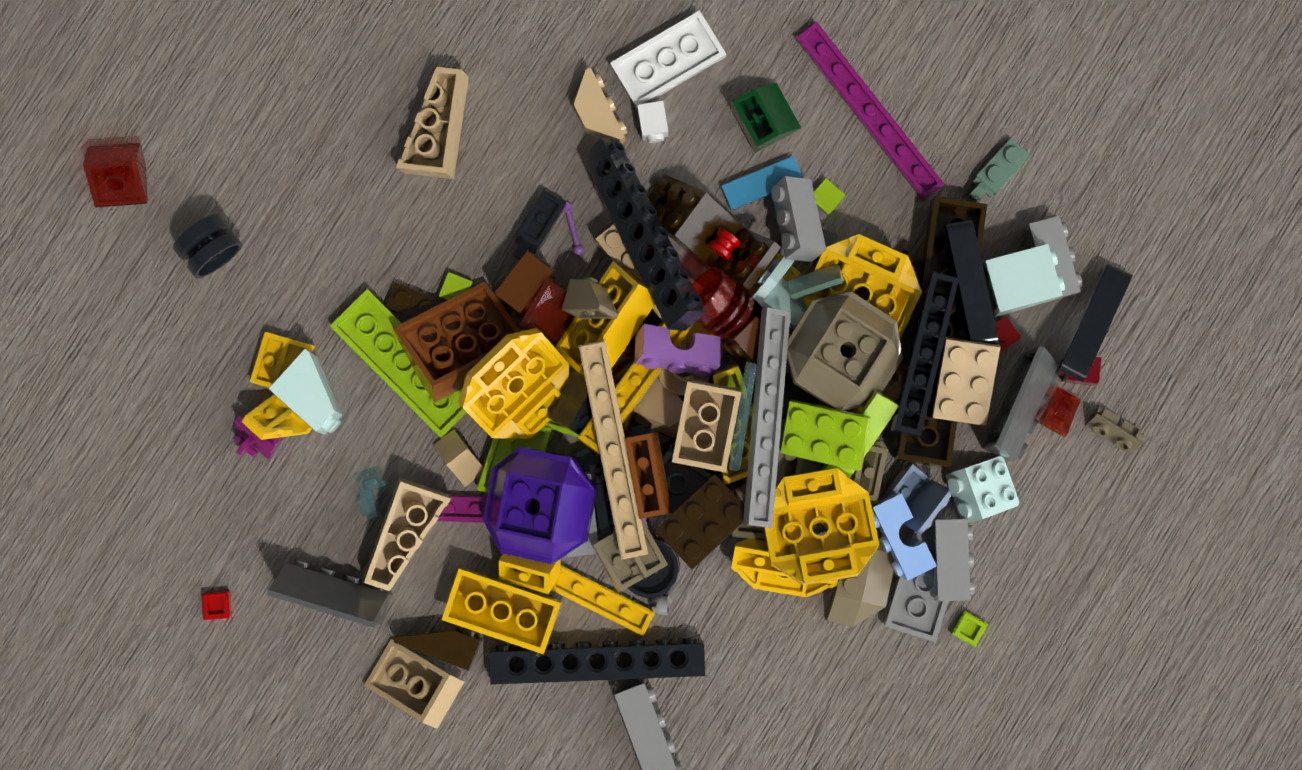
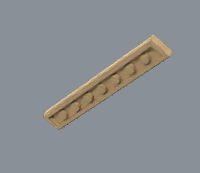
M606 341L580 345L579 350L621 560L647 555L648 551L642 521L639 519Z

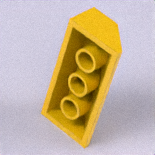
M614 261L598 285L607 289L618 312L617 319H579L575 317L555 347L565 360L582 375H584L579 350L580 345L606 341L612 369L655 306L644 281Z
M461 567L458 569L442 620L544 654L562 600L499 581L497 578Z

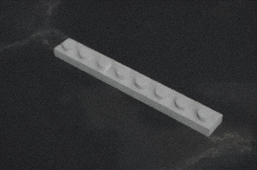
M768 307L762 308L743 519V525L772 528L791 313L790 311Z

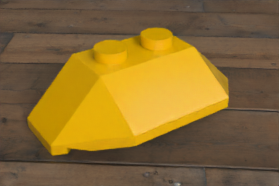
M746 539L735 544L731 569L737 572L754 589L809 597L829 587H836L838 584V579L802 585L771 566L766 540Z

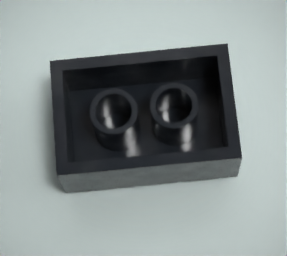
M671 446L663 457L673 514L712 475L700 467L672 462L674 447Z

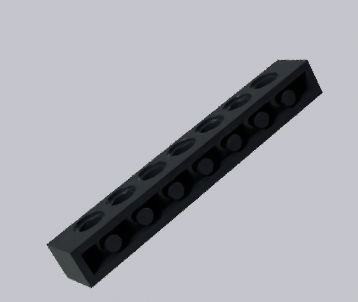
M600 138L582 159L667 329L686 331L706 313L702 299L694 289L690 281V275L684 269L678 252L669 240L668 232L662 226L657 216V211L646 194L645 187L640 183L635 173L636 170L625 153L624 146L618 140Z
M682 638V643L672 644V639H656V644L645 645V640H629V645L618 646V641H603L600 647H592V642H577L575 648H565V643L549 644V649H546L544 654L523 647L522 650H512V645L496 646V651L489 652L490 685L706 676L704 642L699 643L698 638ZM675 650L683 651L686 656L685 661L680 665H675L670 661V655ZM648 651H654L659 656V661L654 666H648L643 661V656ZM622 652L629 653L632 657V663L627 667H621L617 663L618 654ZM595 653H600L605 658V665L601 668H595L590 663V657ZM572 654L578 658L579 663L575 669L565 667L563 660L566 655ZM545 655L551 659L552 665L550 669L541 670L537 666L539 656ZM518 656L524 660L525 667L522 671H515L511 668L510 661L513 657Z

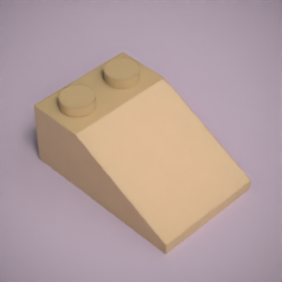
M391 639L364 686L420 722L438 729L464 681L412 650L394 643V640Z

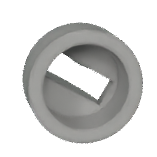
M670 594L653 597L651 601L657 602V604L651 607L652 611L658 615H669Z

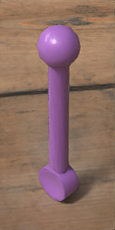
M565 202L567 206L563 212L567 215L575 247L573 251L576 255H581L584 248L578 240L571 214L573 208L570 203Z

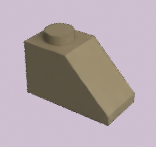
M583 276L582 279L570 280L562 310L579 319H617L618 312L607 289L598 285L596 279Z

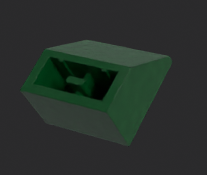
M777 82L755 88L731 102V110L755 153L801 129Z

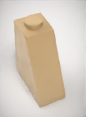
M657 377L634 408L632 420L675 439L678 433L683 401L678 395L667 391Z

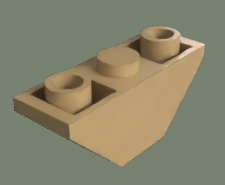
M590 67L585 70L574 102L576 114L586 133L600 138L618 140L623 144L625 143L624 135L628 133L622 119L616 120L613 114L616 107L611 97H605L601 89L605 87L599 73L594 74Z

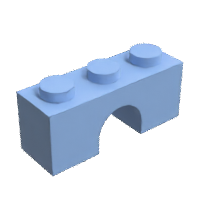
M896 492L872 505L876 528H879L883 536L879 538L881 545L886 553H891L894 559L891 565L898 577L902 576L903 579L910 580L936 567V563L924 541L904 545L899 538L901 525L913 518L902 493Z

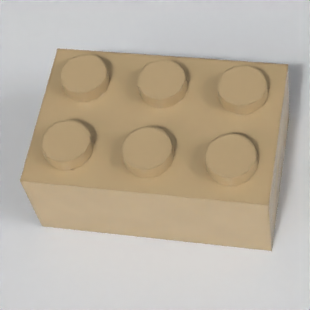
M688 379L672 462L726 472L741 389Z

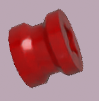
M719 228L716 238L710 240L707 246L714 253L729 261L732 257L731 252L734 248H738L741 242L725 229Z

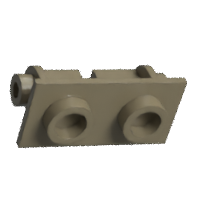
M1098 407L1093 414L1094 417L1086 424L1096 435L1106 438L1114 443L1117 448L1129 454L1134 452L1143 443L1144 434L1141 433V429L1126 420L1122 422L1121 426H1118L1117 423L1120 417L1106 407L1103 409Z

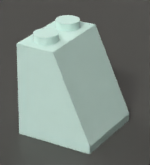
M1048 244L986 260L983 263L994 317L1063 296L1062 291L1065 290L1064 281L1061 275L1057 276L1054 266L1058 265L1055 250H1050Z
M304 349L269 389L316 432L324 435L327 432L331 434L341 424L339 419L343 414L318 357Z

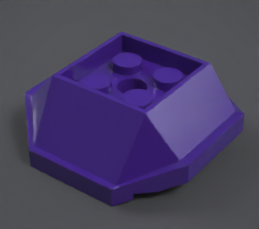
M519 447L492 468L483 521L500 553L553 564L588 541L597 488L589 480L574 457ZM533 499L538 500L540 503L538 513L534 512L531 508V501Z

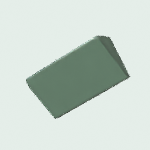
M839 264L791 279L789 281L791 299L797 300L843 284L845 280Z

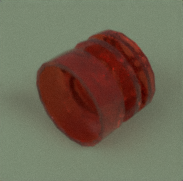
M717 267L709 269L692 283L694 289L700 295L706 313L696 322L701 323L703 328L709 331L711 335L720 337V340L728 338L735 334L750 317L754 307L752 295L744 291L740 285L735 284L734 280L722 269Z

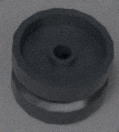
M219 213L205 217L192 225L173 244V249L180 259L189 260L187 268L197 279L217 271L242 249L243 244L233 232L226 233L229 225Z
M654 536L652 537L668 565L627 588L635 595L645 598L660 597L668 592L677 581L681 568L677 553L664 539Z

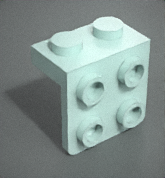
M784 256L781 261L776 258L758 281L761 287L752 298L763 308L768 307L790 311L789 327L794 329L807 308L803 297L797 300H793L790 297L789 283L782 277L795 260L786 259Z
M1001 456L945 475L948 487L952 491L960 519H968V523L993 516L1019 505V499L1007 465Z

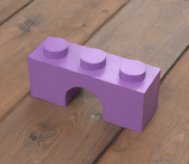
M644 324L635 334V364L643 365L647 369L663 368L669 369L672 373L687 372L693 373L697 377H709L720 367V337L694 333L686 342V350H680L671 343L670 330L666 327Z

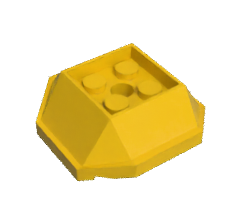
M860 234L826 247V251L821 254L814 271L839 264L845 282L803 297L806 308L813 300L851 291L856 294L858 288L865 286L870 292L867 302L897 321L899 339L901 340L923 292L909 256Z
M537 328L507 334L465 374L464 385L458 404L491 438L507 439L518 437L519 439H531L551 420L548 417L569 381V363Z
M838 468L783 477L775 490L772 528H764L771 566L802 585L858 576L879 547L869 492L848 478ZM816 525H822L827 529V533L819 536L813 532L812 528Z

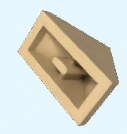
M455 429L433 445L445 464L465 487L482 475L483 465Z

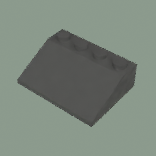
M1039 345L1024 353L983 446L984 450L1011 462L1023 457L1027 448V444L1024 443L1028 433L1032 434L1038 423V420L1035 419L1039 409L1043 410L1049 396L1045 395L1049 385L1053 386L1059 375V372L1056 371L1058 362L1044 347Z
M295 559L294 563H286L266 594L369 627L383 624L392 593L385 592L386 590L360 584L361 579L354 576L346 575L345 579L335 576L336 571L321 567L320 571L311 569V563Z

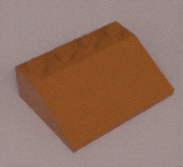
M485 281L393 328L421 384L434 403L461 390L464 385L465 374L507 334L521 332Z

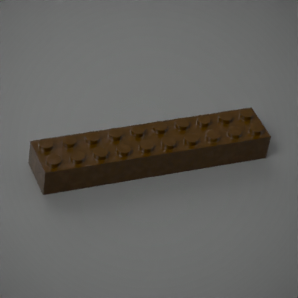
M937 196L931 200L919 280L923 292L915 308L910 349L928 276L932 272L953 277L944 236V224L971 219L974 224L981 255L987 204ZM956 293L945 337L966 340ZM944 343L921 436L916 438L898 433L894 460L944 468L951 467L957 421L932 417Z

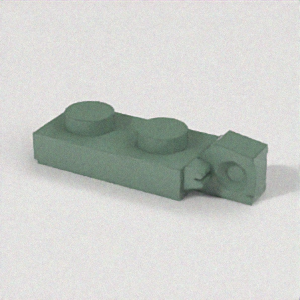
M1010 138L976 175L973 183L977 187L968 198L973 202H977L984 194L989 197L993 194L995 195L1029 158L1030 154L1014 139Z

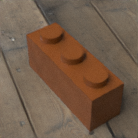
M658 433L625 438L639 519L672 513Z

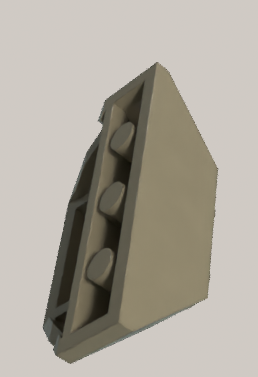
M876 528L879 547L860 574L855 577L838 579L837 586L833 588L826 621L853 627L886 607L894 571L891 562L894 559L891 553H886L881 545L879 538L883 536L879 528Z

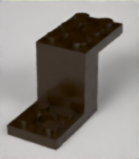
M666 174L655 183L654 188L648 195L652 206L657 211V216L662 226L667 230L670 238L705 269L749 291L781 248L775 241L744 228L708 193ZM719 228L725 229L741 242L740 246L734 248L731 252L732 257L729 261L714 253L707 246L710 240L716 238Z

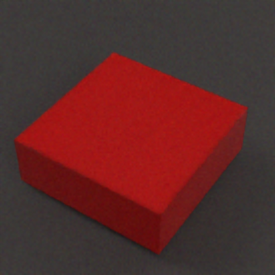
M230 591L202 594L203 620L232 618Z

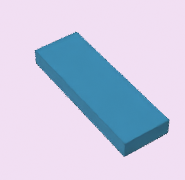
M794 156L724 184L721 188L731 211L771 195V188L785 176L803 178Z

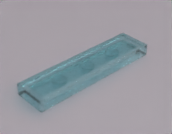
M746 360L741 397L728 466L729 470L738 471L741 466L757 364L754 361Z

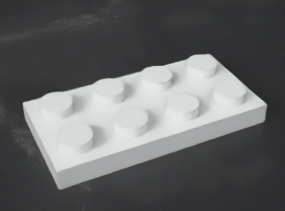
M699 10L610 62V66L637 109V105L652 101L726 57V53Z

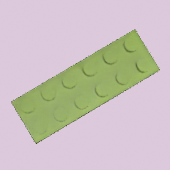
M367 289L330 327L440 438H443L467 414L458 404L462 389L434 403L421 384L393 331L394 327L402 323Z

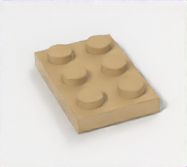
M945 337L932 411L933 418L986 426L1000 352L999 345Z

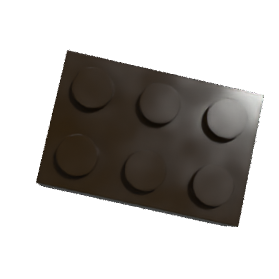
M714 474L655 531L693 570L743 523L745 506Z

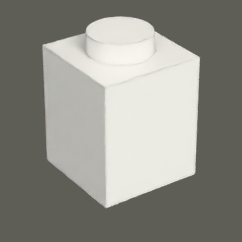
M657 101L637 105L642 141L648 140L649 143L664 141V137H668L664 102Z

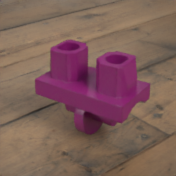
M239 416L234 421L236 423L234 430L240 434L234 438V441L240 446L236 453L241 457L247 452L254 458L259 451L269 460L274 456L275 448L282 437L261 440L242 423L244 418Z

